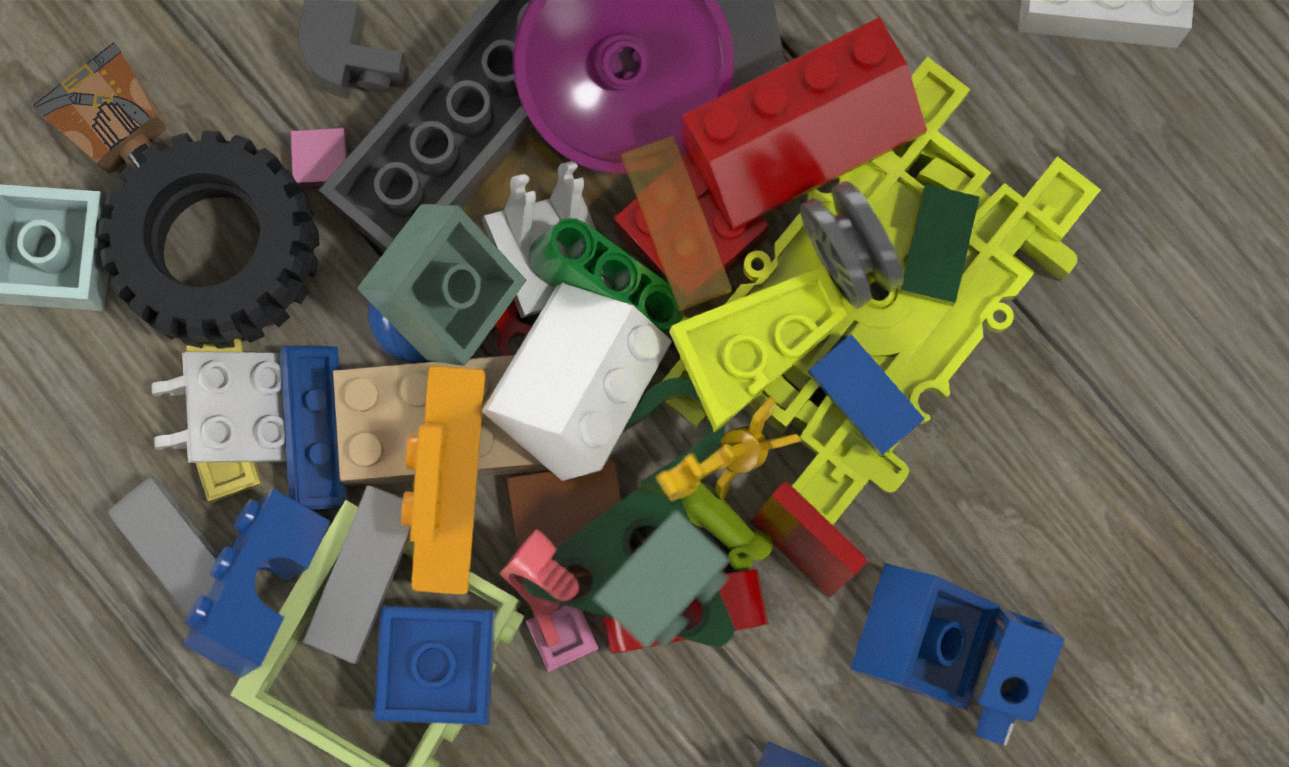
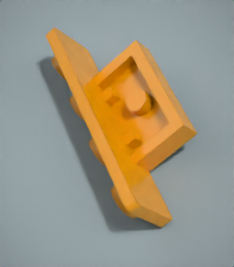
M431 366L428 370L425 419L419 425L418 435L409 434L406 469H416L414 492H404L401 524L402 526H411L410 541L415 542L411 584L412 589L415 591L463 595L469 589L486 373L482 369Z

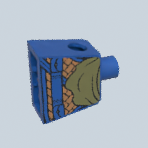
M1003 608L999 609L973 690V695L978 704L984 706L975 731L976 735L997 744L1007 745L1016 718L1029 722L1034 721L1065 640L1052 625ZM1019 677V682L1014 689L1010 691L1000 690L1002 683L1006 679Z

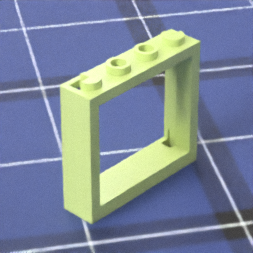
M345 500L323 537L309 568L301 574L278 614L284 616V619L261 667L240 677L230 695L352 767H395L268 692L317 609L358 510L356 505ZM410 537L403 553L414 558L415 542L410 541ZM470 572L468 590L498 607L495 611L494 650L500 641L509 645L524 619V615L517 612L522 602ZM493 663V672L497 666L495 663ZM431 723L406 767H439L440 762L433 759L434 754L443 739L451 743L454 741L463 724Z

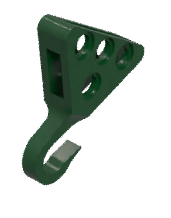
M672 378L662 381L649 389L640 405L631 414L622 433L653 415L666 401L674 398H685L697 403L706 415L708 428L704 438L695 447L642 480L637 490L557 546V550L551 557L553 561H556L566 570L576 566L588 569L593 578L590 592L579 599L571 598L567 601H561L554 598L534 582L523 577L524 586L531 595L615 619L594 597L634 556L630 548L633 534L641 528H652L657 531L676 510L691 523L681 498L671 501L656 479L662 472H668L678 466L690 454H693L699 464H701L717 451L723 439L725 425L714 432L691 379ZM718 590L705 605L695 598L703 611L702 620L693 629L681 630L676 637L711 647H720L727 644L733 637L734 624L720 591Z

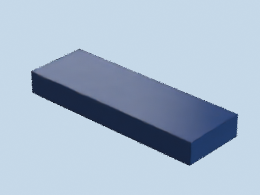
M286 346L280 349L289 498L311 511L340 510L345 500L348 501L347 485L340 481L333 377V371L339 370L338 346Z

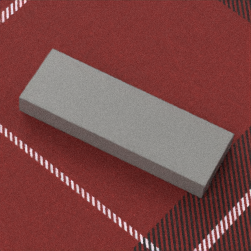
M367 485L303 643L351 663L357 664L359 662L411 535V526H402L401 524L402 498Z

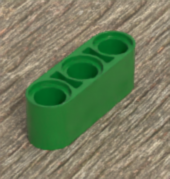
M565 218L553 225L532 243L529 256L534 271L555 288L557 285L565 283L633 305L663 333L670 330L672 325L682 320L684 313L683 301L674 287L585 222L577 218ZM557 242L566 248L569 258L559 251ZM601 274L609 279L612 289H609L604 284ZM645 306H648L653 312L655 321L648 316Z

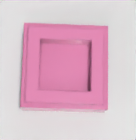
M344 128L291 131L292 176L300 187L323 186L348 157L347 132Z
M560 605L558 609L550 614L561 642L548 648L535 617L526 621L548 672L599 650L584 614L580 609Z

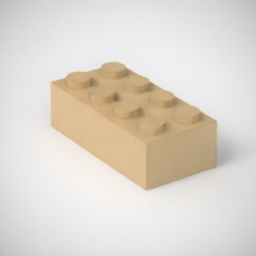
M515 355L470 359L465 366L429 362L334 370L340 481L348 487L415 482L416 469H406L407 442L409 434L418 435L419 425L425 419L429 368L433 365L484 370L486 373L484 408ZM483 413L478 476L549 470Z

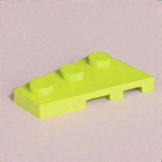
M824 265L671 326L670 334L713 430L716 432L841 325L848 316V313Z

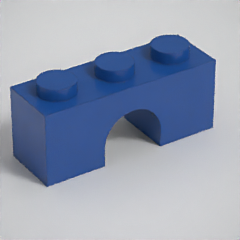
M272 489L258 501L250 499L244 505L235 521L234 528L240 531L233 547L226 546L211 568L210 576L216 580L208 596L200 595L188 613L185 624L191 627V630L183 646L240 677L261 667L283 622L284 616L265 606L259 599L255 590L256 573L258 570H267L290 581L307 570L331 521L275 489Z

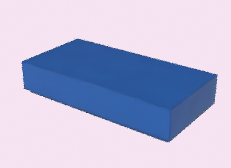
M852 334L807 372L880 457L925 419Z

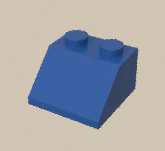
M885 563L874 592V599L862 635L857 644L851 669L884 683L967 710L1000 605L936 575Z

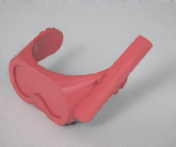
M536 529L517 549L499 574L530 605L548 648L561 642L550 616L552 612L558 609L559 604L531 595L524 586L523 577L534 582L554 598L561 601L573 598L577 594L579 586L573 574L551 559L557 549L542 532Z

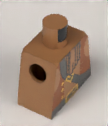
M114 42L33 105L37 112L108 174L114 172L125 162L127 165L129 163L132 164L136 169L147 161L142 152L153 146L151 142L167 128L132 63Z

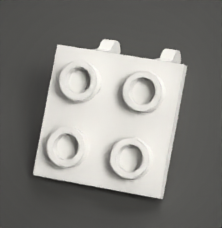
M574 161L559 165V181L550 199L535 203V191L527 193L525 191V185L529 182V177L526 174L514 176L510 180L511 194L504 210L484 215L481 219L491 242L527 280L514 298L521 318L541 313L555 289L553 285L534 271L529 256L532 243L553 225L565 218H577L596 230L582 197L584 179L582 177L578 179L573 178V172L578 167ZM557 242L559 251L569 258L566 248ZM601 274L604 284L609 289H612L609 279Z
M184 352L182 353L183 376L168 381L152 383L153 396H160L165 393H170V396L186 394L188 421L187 430L154 437L155 449L162 450L167 447H173L174 450L187 448L188 463L287 462L280 353Z

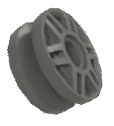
M845 180L834 186L831 192L836 215L833 216L819 200L814 198L801 204L800 214L808 237L823 266L825 265L831 280L849 304L859 309L870 303L872 299L866 275L870 274L883 289L889 292L902 285L904 278L895 249L874 210L862 193L851 182Z

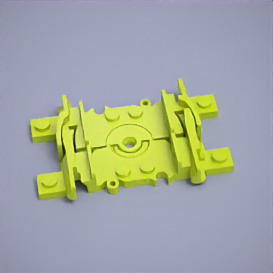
M928 56L911 76L927 128L926 133L836 179L838 184L845 180L851 182L872 207L895 249L903 274L924 185L928 184L980 196L956 303L954 306L899 294L900 285L890 292L888 291V296L884 300L877 301L871 299L870 303L856 309L849 304L834 284L848 313L845 321L749 403L757 411L772 396L776 406L766 421L781 434L787 430L791 423L804 430L800 436L802 440L800 442L817 454V456L792 487L832 525H834L869 480L884 492L893 493L907 478L909 468L905 462L892 453L898 443L880 457L828 396L825 397L819 408L813 404L810 399L820 387L807 373L808 370L826 356L842 336L847 338L852 334L925 418L920 424H926L931 417L919 407L918 398L920 394L926 391H933L942 399H947L950 395L949 379L984 337L982 322L993 333L1004 332L1014 320L1013 310L1009 305L999 303V301L1013 300L1035 272L1015 257L1014 254L1020 249L1054 277L1063 281L1075 267L1077 255L1060 240L1101 190L1057 156L1025 197H1022L1005 183L990 197L982 187L991 172L938 132L967 97L971 89ZM914 163L926 166L918 174L916 180L907 173ZM817 189L807 193L808 201L812 198L817 199L833 216L836 215L832 193H821ZM800 213L774 243L775 259L772 262L770 257L763 251H753L746 256L743 266L744 274L748 279L756 282L741 284L725 304L823 266L808 237ZM753 262H760L763 265V269L756 271L751 267V264ZM870 274L866 275L869 285L875 282V279ZM993 314H1001L1004 322H996ZM683 315L682 320L680 322L687 320L688 318L685 315ZM681 358L662 381L672 378L690 379ZM674 398L665 402L667 406L696 429L706 418L703 409L692 400Z

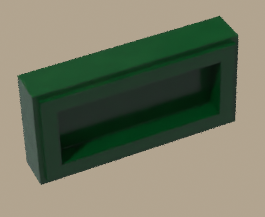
M925 184L903 274L904 281L900 287L899 294L954 306L980 196Z

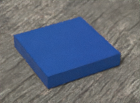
M381 606L374 720L490 726L496 612L490 610Z

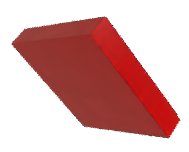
M784 482L750 521L759 531L767 533L772 538L773 544L829 598L868 561L866 560L867 557L789 483Z

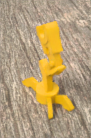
M772 396L753 415L750 426H742L726 433L721 441L719 450L706 461L699 464L695 456L690 454L678 466L668 472L664 471L656 477L671 501L691 495L696 491V487L701 484L699 480L715 470L720 471L727 467L717 480L715 488L717 495L722 500L727 495L732 486L731 482L738 473L751 471L765 462L768 449L802 441L797 433L768 440L761 433L765 421L771 416L776 406Z

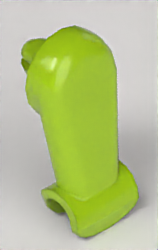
M700 481L701 484L696 487L695 492L681 498L690 522L698 527L706 528L731 551L728 559L730 565L736 571L740 572L750 569L753 565V560L756 562L762 561L771 553L773 548L772 538L765 532L752 531L725 499L721 500L716 489L711 485Z

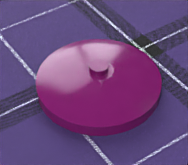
M531 0L520 20L513 49V72L517 94L528 119L535 129L553 148L565 157L582 166L608 173L630 174L645 172L665 166L684 156L688 150L681 139L683 114L730 92L734 76L735 60L731 31L717 0Z

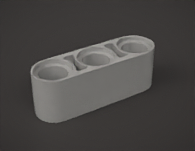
M151 475L107 511L120 531L188 615L200 595L208 596L216 580L210 576V571L219 554L169 491Z

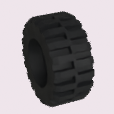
M203 131L201 141L194 142L188 133L172 136L171 142L173 146L163 151L157 144H154L142 152L147 161L136 169L129 163L119 176L125 182L120 192L110 189L104 203L112 214L110 219L103 218L100 220L98 236L107 244V248L100 251L103 268L113 277L110 281L111 286L117 295L128 304L129 309L157 332L171 340L174 338L180 339L187 346L203 348L204 343H212L218 349L235 347V339L245 337L251 343L265 337L262 328L271 322H274L279 328L286 322L290 315L285 310L293 301L302 304L309 292L304 284L307 276L312 277L316 275L319 260L314 254V248L320 245L319 230L313 222L312 217L315 214L308 199L290 171L283 167L274 154L266 148L258 150L250 139L234 135L231 141H227L220 131ZM230 197L242 200L254 211L260 224L258 244L247 265L232 278L212 286L192 287L175 279L165 265L164 246L168 232L178 216L191 205L205 199Z

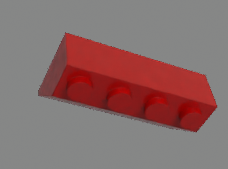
M878 17L683 114L681 139L731 229L734 231L925 134L927 128L907 62L881 18Z

